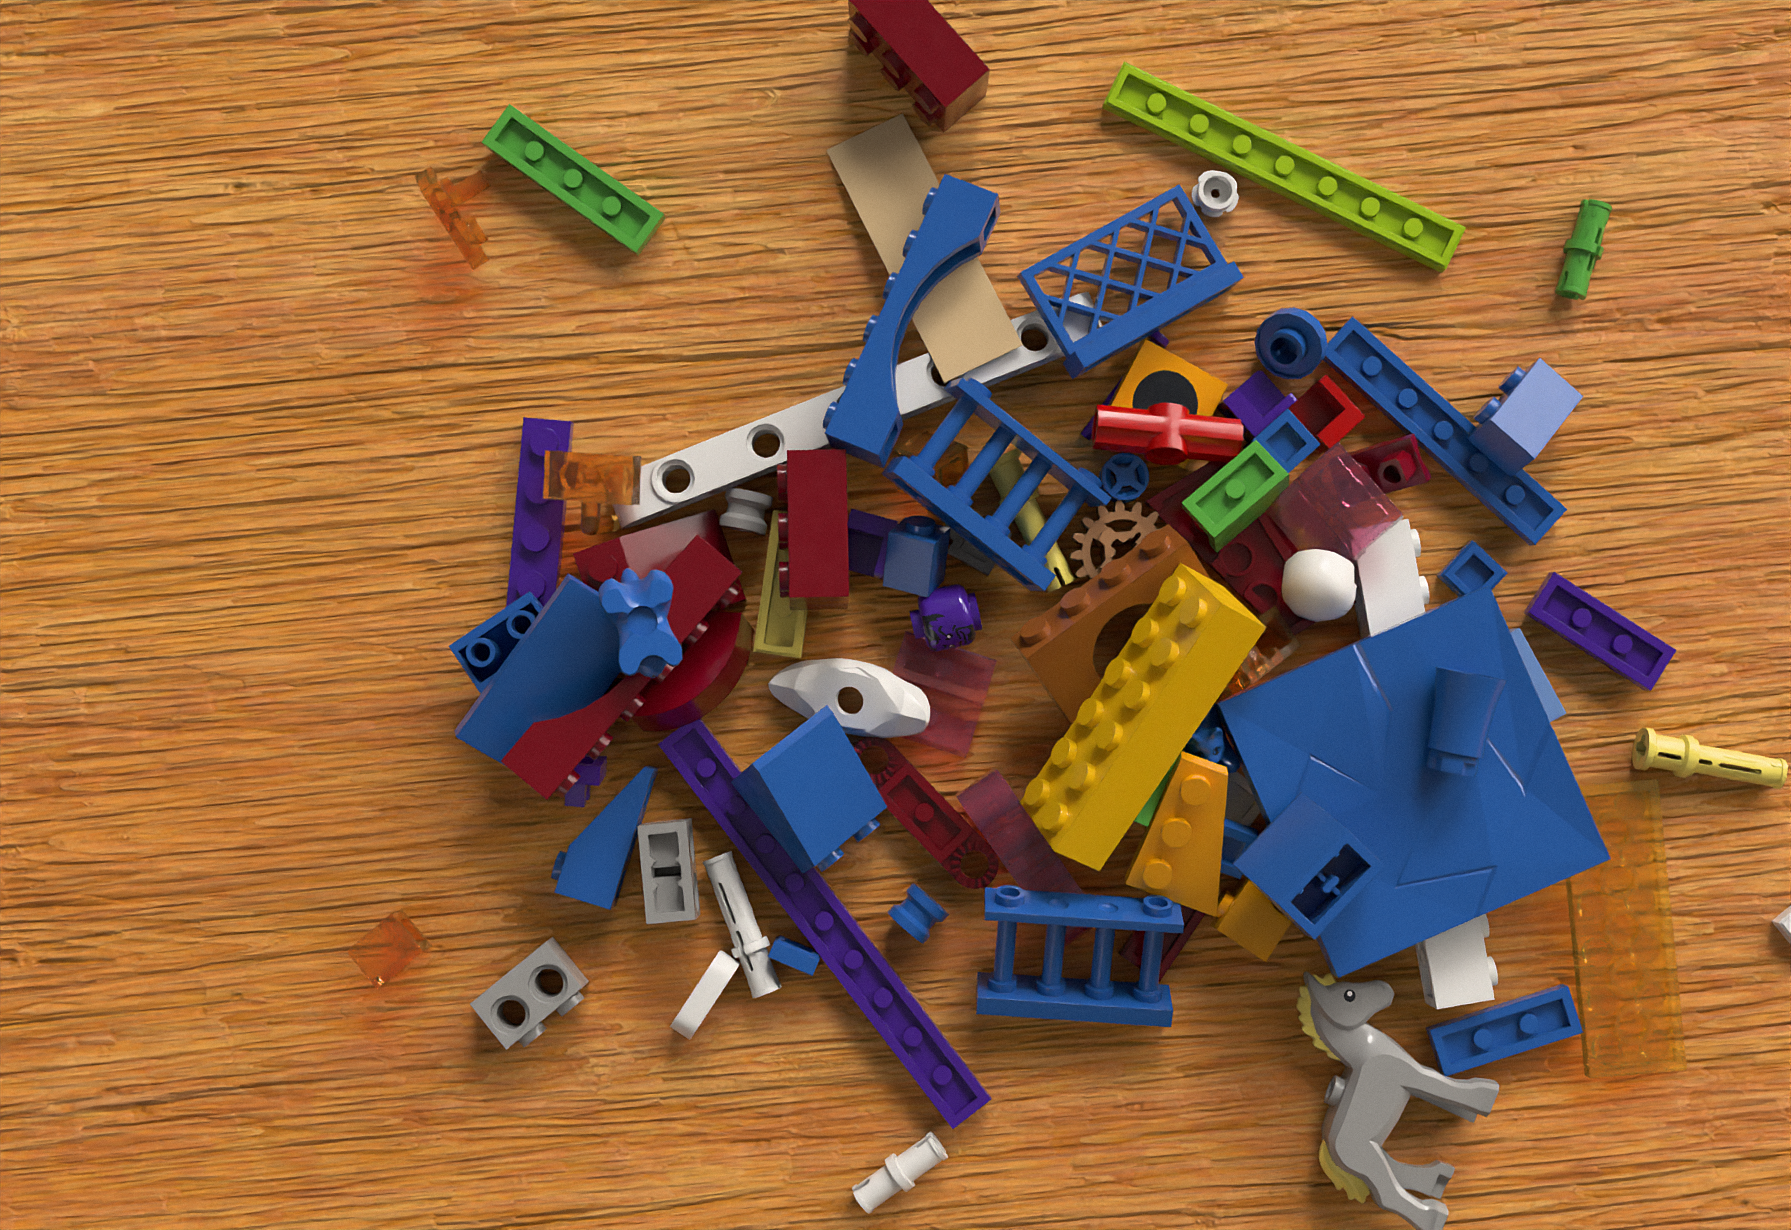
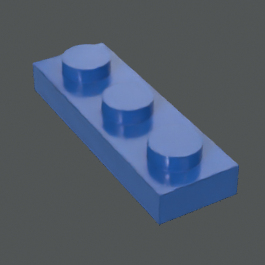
M1564 984L1425 1027L1440 1074L1444 1076L1459 1073L1583 1033L1569 987Z

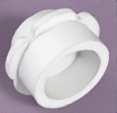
M1210 170L1199 176V183L1192 189V200L1196 206L1202 208L1203 214L1209 217H1220L1223 212H1230L1235 208L1239 199L1237 182L1230 174ZM1218 190L1220 196L1218 198L1212 197L1211 191Z

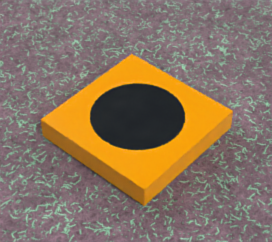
M1144 339L1141 341L1108 406L1147 410L1149 406L1154 404L1175 403L1186 407L1189 410V414L1212 416L1228 384L1153 342ZM1186 459L1184 462L1180 464H1175L1173 466L1179 469H1185L1189 459Z

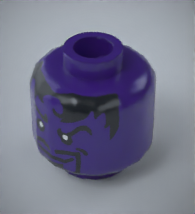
M960 584L936 588L928 597L919 595V609L909 611L915 639L925 637L927 646L932 651H942L969 645L975 640V631L982 630L975 593L967 594L966 589Z

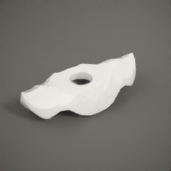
M843 658L801 661L779 671L768 683L771 693L778 700L807 719L828 705L843 731L847 734L879 738L916 735L926 729L930 719V705L927 696L920 688L904 681L885 668L862 661ZM854 687L862 694L863 706L858 713H846L839 706L838 694L842 688Z

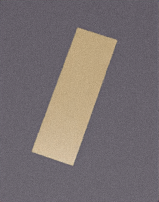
M903 114L827 149L889 275L892 272L899 273L905 260L902 253L906 239L913 229L919 230L925 217L922 214L925 198L932 187L938 189L940 185ZM978 257L959 266L941 280L921 302L912 317L944 383L1023 345Z

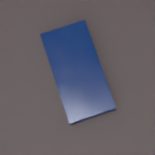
M569 573L454 730L456 738L503 764L501 762L503 757L534 722L555 719L587 707L604 695L621 671L618 662L619 635L618 629L605 616L604 609L599 604V593Z

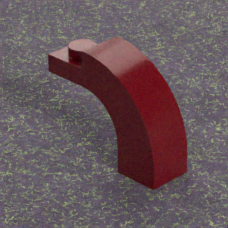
M710 611L704 618L710 627L692 648L688 645L680 664L675 666L660 685L651 680L640 692L639 695L646 701L631 719L644 732L666 731L690 724L715 709L731 693L745 670L754 635L753 627L742 613ZM615 678L604 695L609 693L624 678Z

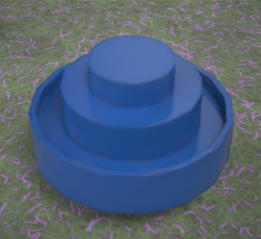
M1295 307L1281 308L1270 314L1257 329L1254 342L1256 354L1262 365L1275 376L1285 379H1301L1311 374L1325 358L1328 346L1326 332L1319 320L1309 312Z

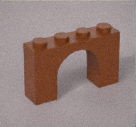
M1169 524L1160 530L1146 535L1138 546L1120 559L1107 563L1099 574L1081 587L1067 592L1059 603L1041 616L1028 620L1019 632L1010 637L1070 725L1076 720L1083 702L1091 697L1101 682L1094 668L1093 650L1096 639L1105 624L1117 613L1128 607L1139 604H1153L1159 595L1163 582L1172 576L1180 563L1210 579L1189 543Z

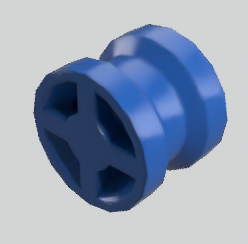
M1120 453L1112 456L1100 470L1098 478L1103 483L1100 489L1112 497L1110 501L1114 503L1117 500H1122L1123 504L1134 501L1145 491L1149 483L1147 465L1140 457L1132 453Z
M912 883L906 890V899L899 905H893L888 914L910 935L924 944L930 937L931 927L936 922H943L949 914L926 892Z

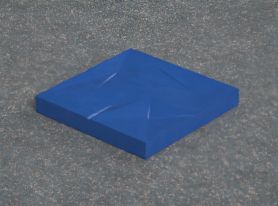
M1490 586L1476 589L1214 703L1217 714L1239 759L1242 771L1267 826L1300 792H1303L1348 829L1385 865L1377 876L1316 938L1331 973L1338 978L1611 859ZM1436 666L1507 680L1494 712L1487 736L1483 758H1478L1479 764L1476 777L1451 774L1427 767L1430 749H1432L1427 747L1432 726L1435 701Z

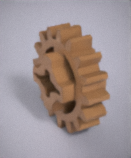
M1117 500L1114 503L1112 513H1109L1104 506H1097L1095 509L1098 520L1095 522L1093 519L1085 516L1080 522L1087 532L1085 534L1074 533L1071 538L1072 541L1081 545L1080 550L1069 554L1070 560L1081 561L1082 568L1074 573L1076 579L1087 576L1091 580L1099 574L1102 568L1113 560L1112 557L1116 553L1115 549L1111 546L1112 543L1120 546L1135 536V541L1130 545L1132 548L1129 551H1131L1141 543L1146 535L1160 530L1153 525L1159 514L1155 511L1146 518L1141 515L1142 503L1139 502L1134 504L1130 512L1125 511L1122 500ZM1116 521L1135 524L1127 532H1115L1110 527L1105 526ZM1092 540L1100 548L1101 564L1096 570L1090 556Z

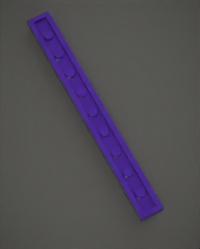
M700 718L678 728L658 744L951 1128L957 1127L991 1100L989 1093L818 870L813 867L807 872L802 873L731 782L742 771Z

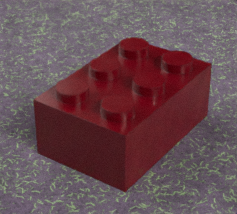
M848 0V23L852 30L849 33L850 39L865 56L872 53L881 62L883 67L880 71L884 78L896 91L899 92L902 88L907 91L915 100L912 104L914 111L929 127L935 123L944 133L986 96L990 69L928 0Z
M846 449L787 450V464L777 465L778 502H788V513H778L779 550L789 551V562H779L780 598H789L790 610L848 609L849 557Z

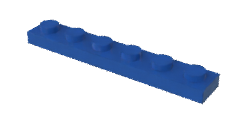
M1353 316L1327 343L1328 346L1323 360L1406 435L1414 433L1419 447L1529 546L1536 545L1567 510L1523 469L1510 477L1474 446L1467 438L1476 427Z

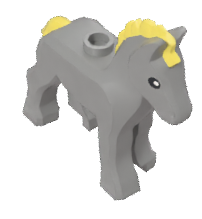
M1307 971L1304 972L1305 985L1299 987L1300 997H1298L1296 1005L1297 1009L1302 1013L1298 1016V1019L1303 1024L1302 1030L1314 1039L1312 1043L1316 1048L1327 1052L1329 1058L1338 1060L1345 1065L1342 1076L1338 1077L1335 1075L1331 1079L1324 1097V1102L1329 1104L1322 1124V1144L1319 1149V1162L1322 1169L1334 1183L1337 1190L1344 1187L1349 1200L1356 1199L1362 1204L1370 1193L1373 1201L1380 1208L1399 1215L1416 1230H1443L1448 1217L1446 1204L1434 1199H1418L1405 1189L1415 1190L1441 1199L1448 1181L1452 1178L1455 1167L1439 1160L1424 1165L1398 1162L1387 1154L1382 1144L1398 1122L1411 1095L1474 1123L1477 1114L1484 1117L1490 1114L1499 1092V1084L1491 1079L1474 1077L1466 1080L1444 1076L1433 1068L1420 1065L1396 1041L1368 1024L1367 1021L1375 1013L1391 1005L1394 992L1388 983L1382 980L1363 983L1336 982L1331 973L1326 974L1321 979L1315 974L1311 975Z

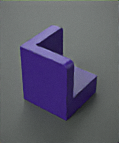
M1257 371L1216 408L1225 418L1241 419L1243 438L1248 443L1296 402L1297 398L1292 393L1285 397L1263 371Z
M851 508L848 519L849 571L883 580L888 533L898 524V521Z

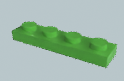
M510 104L481 142L488 150L637 256L640 255L666 219L665 215Z

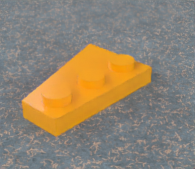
M1181 751L1149 826L1146 827L1125 874V884L1154 895L1165 896L1173 902L1217 917L1228 784L1227 767Z

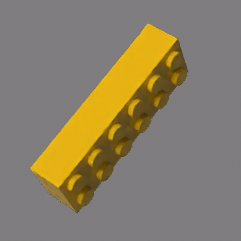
M1182 563L1178 565L1172 576L1163 582L1159 595L1145 616L1135 624L1131 637L1117 658L1109 663L1103 679L1091 697L1083 702L1076 720L1064 737L1054 745L1050 758L1038 776L1028 784L1025 794L1020 801L1025 811L1055 852L1097 871L1101 870L1266 629L1224 586Z

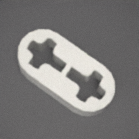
M720 950L670 1027L690 1040L740 965V962Z

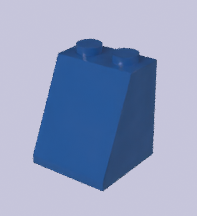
M828 705L758 758L731 782L802 873L807 872L816 865L821 872L831 866L845 854L839 846L851 836L859 842L880 825L875 817L887 808L871 777Z

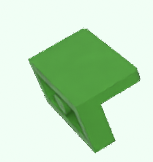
M1255 440L1182 502V508L1208 535L1210 546L1215 552H1218L1289 491V474Z

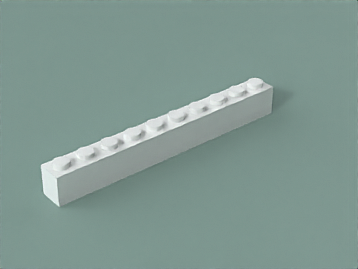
M1409 519L1351 528L1342 532L1346 558L1354 565V583L1357 585L1355 610L1361 639L1425 612L1424 605L1429 604L1430 599L1429 588L1425 577L1418 574L1416 557L1421 555V544L1417 530L1410 529ZM1486 914L1415 944L1426 1004L1435 1009L1495 1000L1492 986L1498 984V973L1493 958L1491 956L1487 957L1484 938L1489 937L1490 933Z

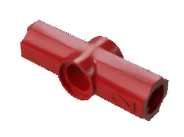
M1175 403L1154 404L1149 406L1147 410L1097 404L1094 411L1091 433L1092 449L1144 454V458L1147 461L1159 465L1180 464L1186 459L1229 463L1240 453L1243 442L1241 419L1189 414V410L1186 407Z

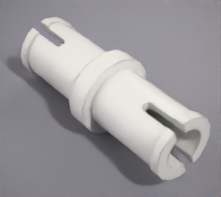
M930 1131L924 1138L900 1155L891 1154L885 1159L886 1165L858 1185H854L852 1190L856 1200L870 1214L877 1206L901 1189L907 1192L915 1186L914 1180L942 1160L944 1161L948 1158L946 1150L938 1138Z

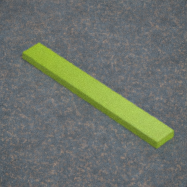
M1126 62L1123 63L1103 103V109L1440 273L1446 270L1466 227Z

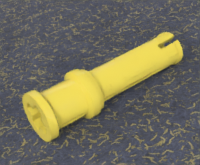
M1018 448L1001 455L989 472L1001 497V500L998 502L999 506L1025 472L1019 460L1022 453ZM1038 487L1014 518L1028 546L1047 522L1035 499L1040 496ZM1055 542L1045 556L1048 561L1045 567L1054 574L1055 568L1063 585H1067L1076 580V577L1072 574L1057 542ZM1057 576L1047 587L1048 593L1062 587Z
M1642 727L1637 733L1633 744L1632 762L1635 769L1646 771L1649 767L1670 770L1676 777L1682 778L1699 773L1770 786L1775 789L1782 788L1787 778L1788 765L1786 760L1699 745L1698 740L1689 735H1681L1679 738L1658 735L1653 729Z

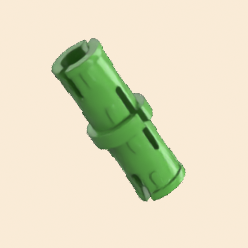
M1583 199L1581 201L1571 239L1565 241L1563 248L1566 257L1561 276L1555 288L1556 294L1573 300H1578V298L1580 300L1586 299L1592 271L1596 261L1602 258L1604 251L1601 243L1609 215L1612 211L1611 205L1594 199H1589V201Z

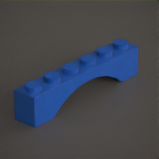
M944 174L938 189L932 187L929 190L922 208V214L925 215L918 231L913 229L909 233L904 244L902 253L903 257H905L904 263L899 273L892 272L886 282L883 291V299L886 300L879 316L872 315L866 325L863 334V342L866 345L860 358H852L846 368L843 377V385L846 388L839 403L833 401L826 411L823 428L826 429L825 435L832 448L846 449L847 454L884 469L903 427L897 403L896 369L899 349L907 326L921 302L941 280L959 266L982 255L1001 213L997 193Z

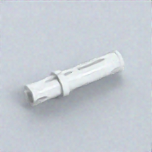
M732 851L704 861L703 865L712 883L719 907L735 947L731 949L734 959L739 957L752 998L760 997L781 988V983L768 957L769 953L766 947L770 945L767 936L762 937L748 896L737 871Z

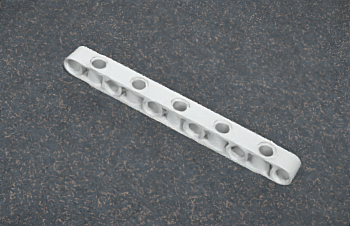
M1089 292L1069 297L1068 301L1094 308ZM1052 306L1057 315L1059 308ZM1038 310L1010 321L1020 340L1022 333L1027 330L1034 329L1043 333L1047 342L1045 348L1040 351H1030L1022 345L958 377H963L966 381L968 378H973L985 387H989L1062 358L1065 355ZM1066 310L1063 326L1073 342L1087 335L1091 317ZM1100 320L1098 321L1097 329L1102 327ZM930 353L897 365V403L902 421L956 400L944 390L945 387L939 386L932 379L931 372L936 365ZM846 386L608 480L604 485L621 528L626 529L724 492L727 487L734 488L777 471L778 464H787V450L832 449L825 435L826 429L823 428V420L830 404L833 401L839 403ZM764 434H772L778 437L780 447L777 453L768 458L755 454L754 444L758 437ZM675 469H684L690 474L689 486L681 493H671L666 488V477Z

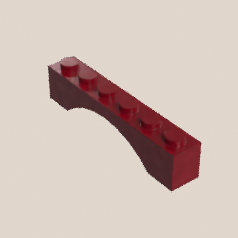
M698 534L665 570L674 587L672 602L667 616L668 623L680 645L685 642L691 648L710 627L704 618L713 607L717 605L724 610L742 589L735 583L742 574V571ZM667 664L662 673L655 678L646 677L639 672L632 676L627 675L609 693L587 707L559 718L534 722L503 757L501 762L546 800H549L554 793L562 799L581 777L574 769L586 755L594 761L614 739L607 733L610 727L619 717L627 723L646 701L639 695L640 692L651 680L660 685L675 666L671 667Z

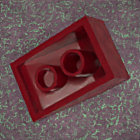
M715 509L624 535L573 553L582 582L597 592L600 586L608 579L613 578L621 583L622 572L626 568L632 569L639 576V579L646 577L651 570L657 569L665 572L696 534L700 535L734 564L722 527L719 526V519ZM738 578L735 583H737L742 588L740 579ZM743 588L729 605L746 600ZM715 605L711 611H715L721 608Z

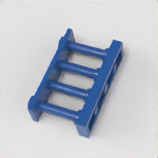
M963 377L949 381L944 390L958 400L917 457L912 455L909 459L906 456L893 458L881 474L1030 591H1045L1056 576L1045 567V564L1048 562L1045 558L1047 553L1084 502L1090 507L1106 506L1112 497L1100 489L1103 483L1096 475L1081 467L1078 470L992 402L990 400L992 393L982 383L973 378H968L966 381ZM974 413L992 427L995 432L955 487L949 485L946 489L932 478L935 474L933 467ZM1011 443L1033 461L993 516L987 515L983 518L970 508L973 503L971 497ZM1049 473L1068 488L1069 491L1029 546L1024 544L1021 548L1007 537L1010 534L1008 527L1046 474Z
M1003 885L998 888L985 887L984 920L998 921L994 970L991 973L977 972L976 1014L1171 1027L1173 1006L1170 987L1158 982L1164 932L1183 934L1184 922L1179 903L1173 902L1161 895L1135 898L1023 890L1013 885ZM1017 922L1047 924L1042 974L1039 976L1013 974ZM1066 926L1096 928L1091 977L1088 979L1061 977ZM1115 929L1145 931L1140 976L1137 982L1110 980Z

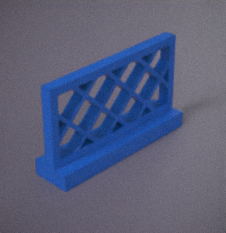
M1180 184L1021 271L1017 276L1065 355L1066 360L1063 362V365L1072 380L1223 295L1244 278L1234 261L1227 264ZM1172 201L1183 218L1180 232L1156 225L1159 208ZM1150 214L1148 222L1140 220ZM1129 227L1146 232L1141 254L1116 247L1120 230ZM1189 229H1190L1191 233L1193 234V236H1192V235H1188V230H1189ZM1153 235L1177 242L1173 263L1148 256ZM1111 236L1109 244L1100 242L1103 239ZM1185 244L1202 249L1211 265L1201 271L1180 266ZM1090 249L1106 254L1101 276L1076 269L1080 252ZM1113 257L1138 264L1133 285L1109 279ZM1071 258L1069 267L1060 264ZM1146 266L1170 273L1166 291L1156 293L1141 288ZM1046 271L1067 276L1062 297L1057 298L1044 294L1035 277ZM1178 276L1187 278L1176 284ZM1074 279L1099 286L1094 308L1068 301ZM1106 288L1131 295L1127 313L1119 316L1101 310ZM1138 298L1148 300L1137 306ZM1052 306L1059 308L1057 315ZM1066 310L1091 317L1087 335L1075 342L1071 340L1063 326ZM1099 320L1108 322L1097 329Z

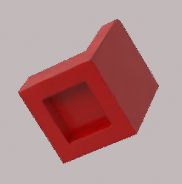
M1324 375L1288 408L1320 443L1316 448L1320 454L1330 450L1365 418L1363 413L1327 375Z

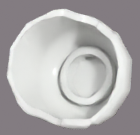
M1311 549L1299 551L1286 561L1281 586L1284 602L1297 616L1315 622L1334 620L1344 616L1352 608L1356 597L1357 585L1354 583V565L1349 560L1335 552Z

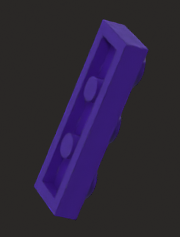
M1556 572L1548 573L1524 611V614L1644 691L1652 690L1676 652V649Z

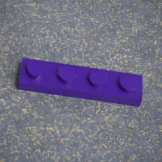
M523 417L506 607L529 591L533 593L544 607L559 587L574 423L571 421Z

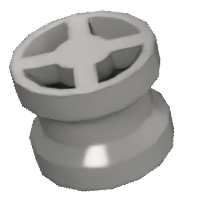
M727 487L725 499L728 502L726 513L720 517L719 526L746 533L765 535L767 524L764 521L765 511L772 506L773 497L749 490Z

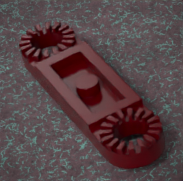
M866 737L860 740L854 746V750L859 758L862 752L871 746L881 747L888 755V766L883 772L879 774L868 773L887 805V809L959 884L970 889H979L990 884L996 877L999 867L997 855L992 847L890 741L879 737ZM969 851H980L988 859V869L981 877L970 878L961 871V859Z

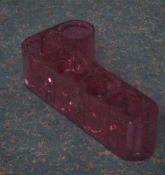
M995 767L955 794L1020 888L1032 891L1084 894ZM1066 926L1064 948L1093 927Z

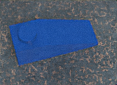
M650 765L645 766L569 845L567 852L560 851L558 853L551 875L552 879L558 880L554 893L609 910L617 905L638 837L637 826L642 824L659 768Z

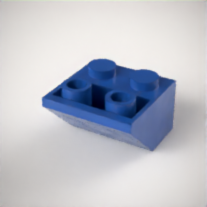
M530 591L449 645V648L480 694L543 609L542 604Z
M1300 792L1232 863L1300 931L1314 940L1385 867L1348 829L1303 792Z

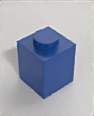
M915 515L905 517L888 533L883 586L928 597L944 581L951 528L937 525L932 518Z

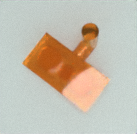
M431 166L417 174L415 179L421 193L471 268L474 270L489 261L482 245L489 241L486 233L474 215L465 219L457 207L491 186L483 172L479 170L456 185L453 184L448 176L440 180Z
M545 450L543 499L580 501L581 530L584 534L591 536L614 533L620 528L616 515H601V503L640 505L641 456Z

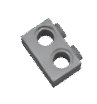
M692 818L649 822L637 826L646 924L696 920L701 912Z
M552 937L471 1002L470 1005L506 1050L516 1041H519L523 1047H526L547 1029L541 1021L549 1014L557 1010L562 1017L584 999L579 990L589 981L554 937ZM544 969H554L560 973L563 978V989L561 992L551 993L543 988L540 977ZM506 1000H516L523 1005L525 1009V1020L523 1023L516 1024L506 1019L503 1013V1006Z

